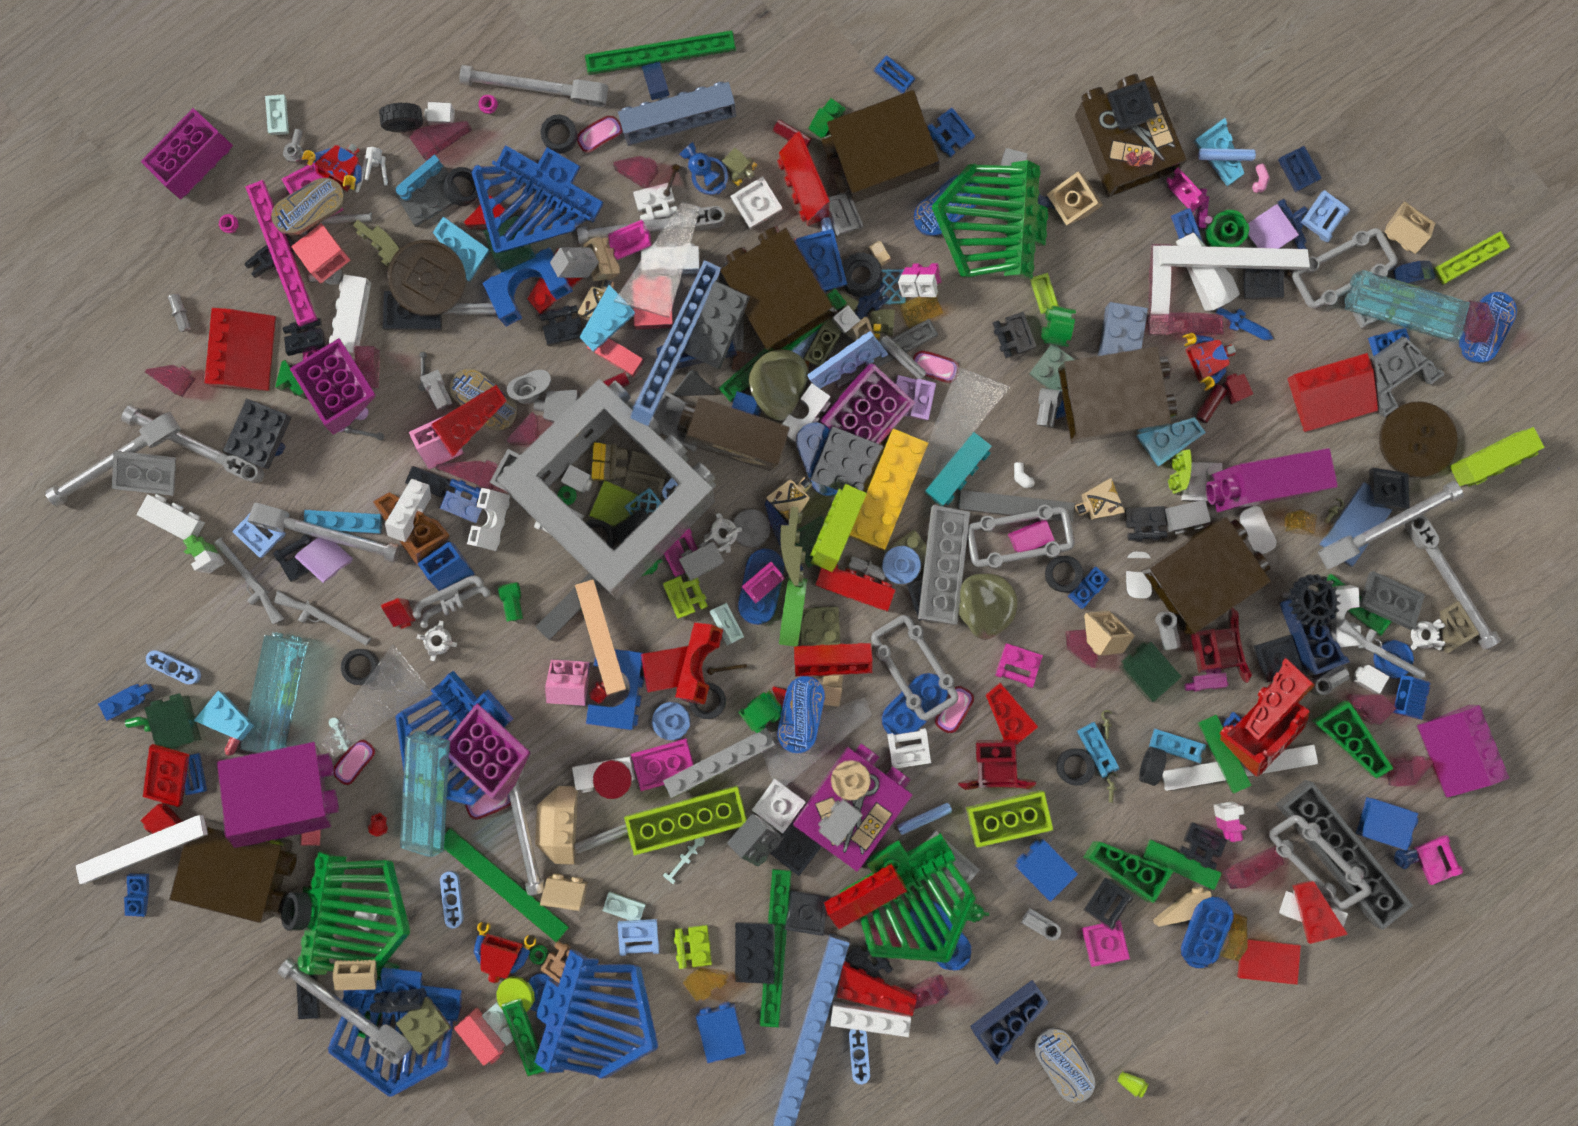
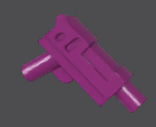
M1205 188L1199 190L1207 200L1195 210L1193 215L1199 231L1200 229H1206V223L1212 222V217L1207 216L1209 196H1206L1207 189Z
M1221 670L1206 672L1207 675L1192 677V683L1184 684L1185 691L1194 690V692H1200L1206 689L1226 688L1229 685L1226 672L1221 673Z

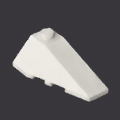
M1191 233L1176 241L1177 246L1206 247L1195 233ZM1187 267L1205 311L1223 306L1240 295L1232 275L1225 268Z

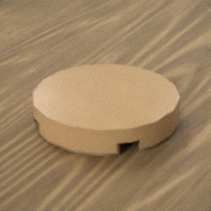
M853 760L844 761L837 765L831 777L832 788L835 793L846 800H857L864 796L871 782L870 774L866 767Z

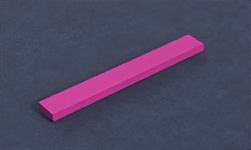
M261 180L245 186L298 326L301 327L318 320L286 235L278 231L273 224L271 215L274 204L265 181Z

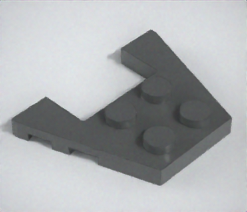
M1406 337L1399 338L1371 358L1380 416L1385 417L1398 408L1391 390L1420 370L1426 384H1432L1445 375L1443 371L1434 366L1431 360L1422 355V352Z

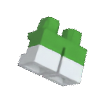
M192 534L183 540L188 548L183 552L193 555L196 560L191 564L195 571L210 574L225 564L215 546L206 543L203 537L197 538Z

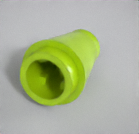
M1123 1071L1117 1080L1135 1097L1139 1096L1142 1098L1148 1087L1145 1079Z

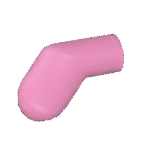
M1259 164L1255 168L1259 181L1252 186L1255 193L1264 192L1269 181L1265 165Z

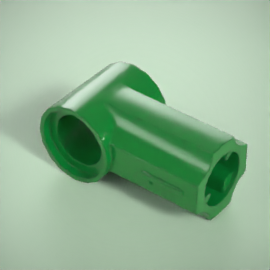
M519 583L499 585V597L501 602H503L506 622L524 619L520 602L521 589Z

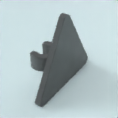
M690 370L674 391V396L715 394V389L694 370Z

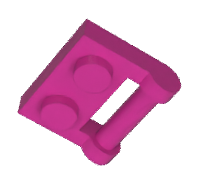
M690 528L664 553L675 577L686 573L679 561L682 558L681 555L685 553L679 540L685 538L692 552L698 550Z
M1005 643L995 676L1000 678L1003 676L1026 684V687L1033 688L1043 655ZM1008 664L1029 671V677L1004 669L1005 665Z
M1448 835L1414 847L1430 885L1463 873V869L1458 865L1450 847ZM1437 846H1442L1451 869L1446 870Z

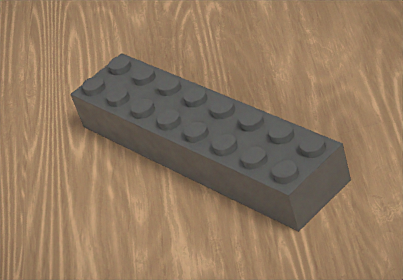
M1304 780L1275 804L1287 819L1293 815H1299L1308 823L1318 824L1321 831L1320 836L1351 867L1362 869L1364 874L1363 880L1370 886L1371 893L1368 897L1357 902L1356 905L1374 927L1384 930L1413 906L1313 782ZM1298 823L1292 825L1350 897L1362 890L1358 885H1352L1346 880V872L1315 841L1307 840L1303 836V828Z

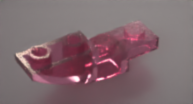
M1180 312L1148 316V335L1224 334L1223 315Z

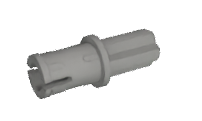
M172 294L168 296L173 311L172 316L176 319L179 331L187 332L191 329L186 315L187 310L184 309L180 294Z
M854 556L851 558L849 567L861 571L865 575L869 574L884 580L885 575L882 567L872 564V561L867 562Z

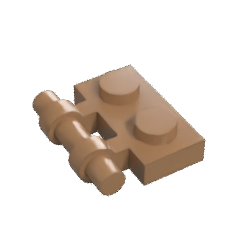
M557 941L554 947L559 950L558 954L556 955L554 952L549 953L540 970L560 983L566 964L564 958L569 955V951L572 949L567 943L563 944Z

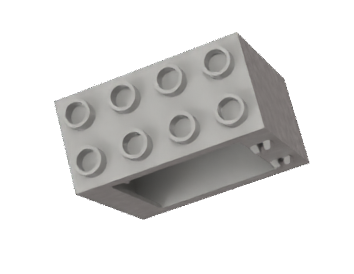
M598 379L497 478V481L618 600L715 503L713 489L716 487V484L713 482L715 480L713 474L700 462L693 468L686 463L689 460L685 455L687 450L676 438L670 435L663 441L659 437L661 431L657 428L659 423L654 417H652L649 426L630 418L634 408L633 404L629 401L631 396L619 383L614 381L607 387ZM614 423L679 484L675 491L615 551L606 545L549 489L568 469L569 465H572ZM592 429L594 432L587 439H585L584 436H586ZM549 471L552 472L545 480L541 479L544 478L549 473Z

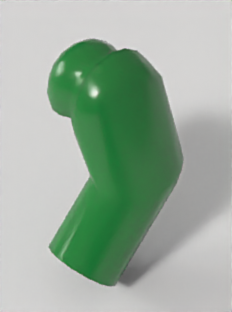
M134 717L125 720L127 728L144 726L145 732L155 730L154 724L156 723L153 719Z

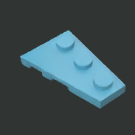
M1224 118L1194 140V144L1199 150L1201 148L1234 149L1232 136L1229 134L1226 126V119ZM1207 160L1227 187L1244 174L1240 161Z
M443 217L433 233L440 243L450 247L459 256L465 268L466 279L470 282L491 250Z
M608 285L580 338L595 352L636 313Z
M1194 417L1166 426L1160 430L1138 434L1136 437L1156 465L1160 466L1206 432Z
M221 691L216 692L194 720L241 741L254 727L251 721Z

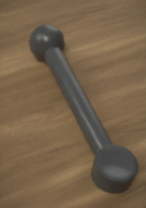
M423 351L419 354L421 358V376L425 375V358L427 357V353ZM421 382L418 388L421 391H425V388Z
M350 426L345 428L347 434L352 432L376 437L380 441L385 438L383 433L375 434L352 429Z

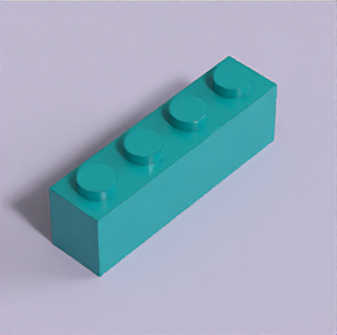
M973 432L924 493L940 506L944 504L949 505L955 498L952 494L956 489L960 491L967 483L965 478L969 474L973 476L979 468L977 466L980 460L985 461L991 454L989 449L992 446Z

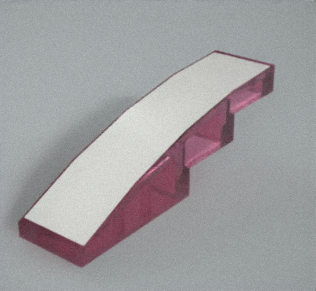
M1152 244L1148 280L1150 283L1148 322L1169 324L1172 266H1160L1158 248L1161 245H1172Z

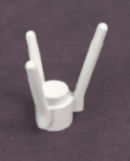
M376 147L367 148L362 166V181L364 174L365 180L369 179L371 166L376 167L381 163L384 185L387 186L386 157L382 156L381 149ZM362 181L359 184H357L355 189L356 193L359 192Z

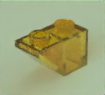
M1301 509L1288 513L1284 519L1285 532L1302 535L1314 534L1317 515Z
M1233 913V921L1220 951V956L1239 961L1248 949L1247 917Z
M699 967L684 978L683 984L696 1002L700 999L704 1001L712 994L711 991L714 988L720 989L728 982L729 974L727 971Z

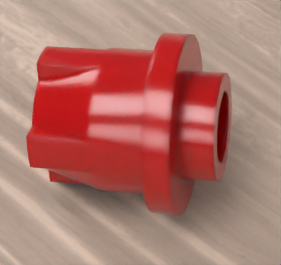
M597 681L595 683L596 686L589 695L592 700L601 704L610 695H607L603 681Z
M382 813L375 814L374 816L371 815L368 832L376 837L386 834L388 831V826L386 825L387 817L382 815Z

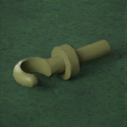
M1336 499V501L1341 503L1340 507L1334 505L1333 508H1329V514L1324 520L1325 523L1328 524L1332 517L1338 514L1337 510H1341L1344 507L1342 499Z
M1104 710L1101 713V718L1105 721V724H1102V727L1105 728L1104 740H1109V728L1112 727V724H1110V719L1104 718V713L1109 712L1112 714V712Z
M1110 773L1107 776V782L1110 784V787H1107V790H1109L1108 803H1113L1114 791H1117L1115 783L1109 780L1111 775H1114L1116 778L1118 777L1115 773Z

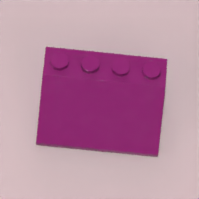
M192 108L140 162L168 190L181 200L216 166L217 162L224 155L228 154L233 145Z
M340 338L290 368L324 426L332 435L349 426L376 397Z
M869 363L819 421L829 429L831 426L880 444L915 402L877 366Z
M476 703L446 741L448 742L447 757L491 799L503 801L514 788L531 753L478 703Z
M1467 705L1417 725L1447 798L1509 779L1480 705Z

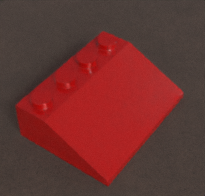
M799 131L779 151L777 163L780 170H784L786 174L784 180L787 187L792 188L793 194L791 196L794 204H798L801 209L799 215L802 222L806 221L807 226L820 222L823 218L829 217L830 201Z
M211 308L204 383L217 388L269 391L276 316L234 309Z
M1368 353L1300 372L1287 378L1304 432L1378 411L1374 372Z

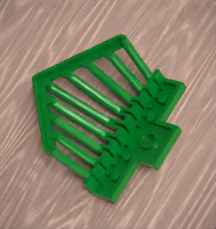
M1029 160L1012 162L1011 166L968 164L932 205L933 213L961 277L967 278L1004 271V276L1006 277L1018 276L1026 280L1033 279L1035 245L1045 246L1047 238L1048 208L1038 204L1039 177L1041 175L1039 165ZM977 172L1009 173L1011 177H986L973 175ZM966 183L1008 185L1010 189L964 185ZM957 193L1004 196L1009 201L955 195ZM948 203L999 207L1008 210V212L947 205ZM946 213L994 218L1006 222L1007 225L949 221ZM953 230L1000 232L1007 235V238H956ZM1001 245L1006 246V251L965 255L960 246ZM1005 259L1004 264L969 269L967 262Z
M941 833L909 852H906L898 840L866 859V864L872 873L840 891L842 893L892 864L907 890L904 893L911 903L937 949L930 950L927 947L902 897L899 895L893 901L899 908L919 949L910 948L890 902H887L882 906L901 947L892 946L877 908L871 911L884 946L875 945L867 914L860 918L867 946L873 957L945 963L951 960L976 896L953 862L956 861V858ZM943 867L948 868L965 893L963 901L944 873ZM935 873L949 893L959 909L957 915L953 912L931 874ZM922 879L929 885L952 924L950 931L921 882ZM914 885L946 940L944 946L910 886Z
M318 852V857L315 859V874L311 881L312 887L303 886L302 893L308 894L311 899L312 914L309 925L301 939L302 949L301 955L298 958L299 970L308 975L327 974V971L334 972L335 964L329 962L330 958L343 961L350 960L351 962L353 960L355 962L357 960L359 962L361 960H375L378 973L410 935V927L393 861H346V856H334L327 852ZM383 868L385 875H345L344 871L346 869ZM342 883H387L388 891L343 888ZM340 896L389 899L393 908L345 902L340 899ZM338 909L392 916L396 919L397 925L345 916L337 911ZM339 922L395 934L394 936H385L342 928L335 923ZM333 935L385 943L386 945L383 947L339 940ZM331 946L378 955L376 957L337 952L333 951Z

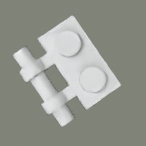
M668 183L633 192L638 211L646 210L647 214L640 215V219L643 222L662 217L670 218L671 215L678 213L676 206L668 207V204L675 202L672 189H670V196L666 197L663 194ZM663 206L662 210L652 212V208Z

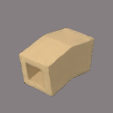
M877 241L869 246L873 257L878 260L880 266L890 261L891 258L881 241Z

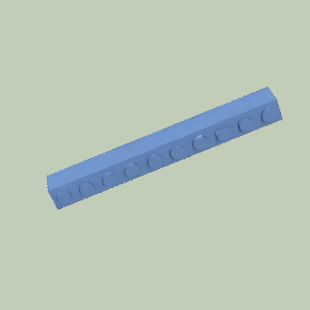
M704 260L634 405L630 416L631 419L649 426L693 333L712 285L718 279L720 267Z
M830 933L773 1126H795L850 942L848 938Z

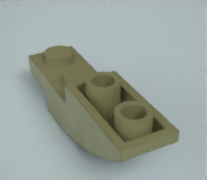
M357 219L353 224L358 230L356 234L364 240L369 238L372 241L371 245L380 251L378 255L382 258L381 262L389 268L393 256L400 249L399 246L378 225L372 231Z
M842 293L841 296L848 303L845 307L849 305L854 312L859 302ZM832 318L822 326L804 358L818 367L825 363L842 335V332L832 321Z
M791 507L789 526L781 525V550L789 578L793 585L798 587V582L802 583L804 571H800V564L805 563L806 552H802V547L795 546V543H799L800 532H797L796 529L797 524H801L802 513L798 512L799 507Z

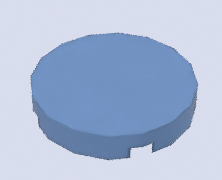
M897 546L890 549L882 561L884 575L896 584H906L913 581L918 576L921 568L918 554L907 546Z
M677 702L664 703L653 714V729L659 737L665 740L679 739L687 733L690 727L689 712L683 705Z

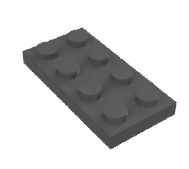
M714 281L685 353L720 369L750 296Z

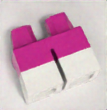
M918 263L913 264L912 267H905L898 281L902 297H918L919 295L920 297H936L938 293L937 285L941 283L939 265L931 263L929 267H922Z
M1233 801L1213 804L1217 827L1223 830L1224 838L1230 839L1231 842L1242 841V830H1247L1239 822V815L1244 814L1243 806Z

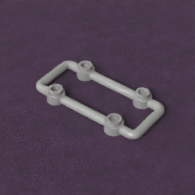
M1374 228L1367 232L1358 231L1353 235L1352 240L1317 258L1309 257L1310 267L1307 270L1293 271L1292 278L1308 307L1316 309L1323 305L1331 306L1335 304L1338 297L1353 290L1355 281L1335 291L1327 290L1321 295L1320 299L1314 301L1300 274L1315 272L1320 264L1354 246H1365L1370 238L1374 236L1377 237L1390 262L1385 265H1375L1370 270V273L1361 278L1381 280L1387 276L1388 271L1397 266L1398 259L1380 229Z
M1041 505L1037 511L996 519L992 516H984L980 522H975L968 526L967 540L971 561L977 567L990 566L993 569H998L1003 563L1043 555L1055 558L1060 552L1071 550L1075 545L1069 512L1062 506L1051 508L1049 505ZM1061 514L1067 543L1059 545L1052 541L1047 543L1044 548L1002 556L994 552L988 558L979 560L974 530L982 529L985 532H991L996 526L1036 518L1048 521L1053 515Z
M901 615L874 631L871 641L876 648L875 655L877 659L885 662L906 696V706L910 710H914L921 720L927 721L955 705L959 695L953 686L954 678L944 672L924 640L922 627L915 625L909 616ZM904 622L909 629V638L917 641L940 678V688L947 690L951 698L926 713L921 708V698L912 693L890 658V648L882 645L879 637Z
M1293 815L1271 829L1269 837L1277 846V853L1282 857H1288L1309 880L1314 881L1326 901H1331L1339 909H1346L1370 895L1371 888L1363 880L1364 874L1362 869L1351 867L1320 836L1321 831L1318 824L1308 823L1303 817ZM1298 823L1303 828V836L1307 840L1315 841L1346 872V880L1352 885H1358L1362 890L1341 901L1336 896L1335 886L1331 883L1324 884L1293 852V843L1290 840H1281L1277 835Z

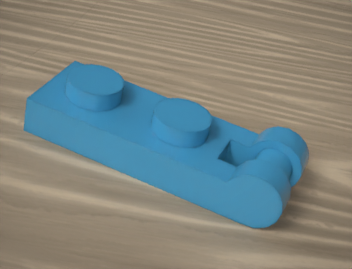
M435 154L396 187L397 194L403 200H410L412 192L417 188L423 187L431 176H436L441 171L443 165Z
M1091 722L1077 730L1102 779L1107 777L1108 773L1116 772L1120 769L1095 722ZM1108 760L1109 764L1103 767L1102 762Z
M1157 729L1153 730L1149 747L1152 746L1164 750L1166 753L1197 763H1201L1202 750H1205L1206 747L1205 744ZM1191 746L1195 747L1193 755L1189 754Z

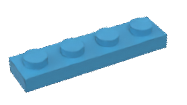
M305 510L304 522L340 532L382 533L383 517L381 514Z

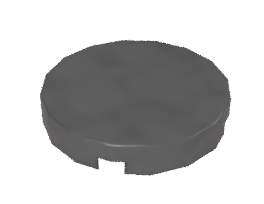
M754 509L744 510L734 519V525L742 528V532H738L736 538L741 545L758 547L769 537L770 523L762 512Z

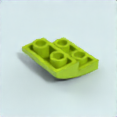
M1190 449L1181 451L1173 456L1172 467L1176 470V473L1170 475V479H1168L1169 489L1173 491V494L1182 492L1188 487L1192 465Z

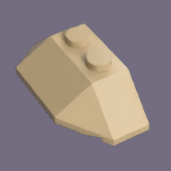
M558 786L537 805L535 845L554 864H575L578 790H576L575 786Z

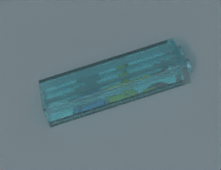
M1365 270L1359 271L1352 276L1350 280L1351 289L1345 298V310L1450 342L1460 339L1470 302Z
M272 632L271 635H264L247 718L254 727L242 740L241 750L261 753L286 748L308 642L302 641V637L291 636L290 639L283 638L284 634Z
M415 731L414 734L406 736L400 848L433 857L444 851L450 740L442 739V736L428 735L425 731Z

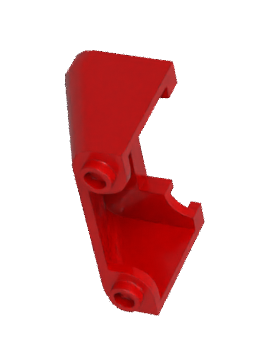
M1272 683L1267 688L1263 687L1259 691L1258 703L1235 726L1226 725L1220 732L1221 741L1256 777H1259L1299 736L1307 725L1310 713L1308 709L1298 703L1262 741L1257 740L1245 726L1256 707L1261 704L1264 699V693L1266 690H1269Z

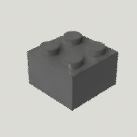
M752 814L727 844L741 859L759 867L760 864L767 860V856L780 845L784 837L767 821Z

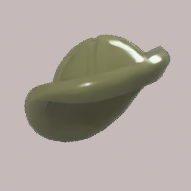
M774 350L763 355L755 363L750 372L749 385L755 401L766 415L775 420L782 421L791 414L801 398L808 381L807 375L809 372L805 361L793 351Z
M984 573L974 574L962 583L959 615L968 625L973 635L979 639L988 640L997 636L1013 622L1017 612V595L1007 580L996 574Z

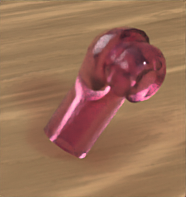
M1149 150L1139 156H1136L1134 151L1125 156L1130 166H1141L1153 159Z

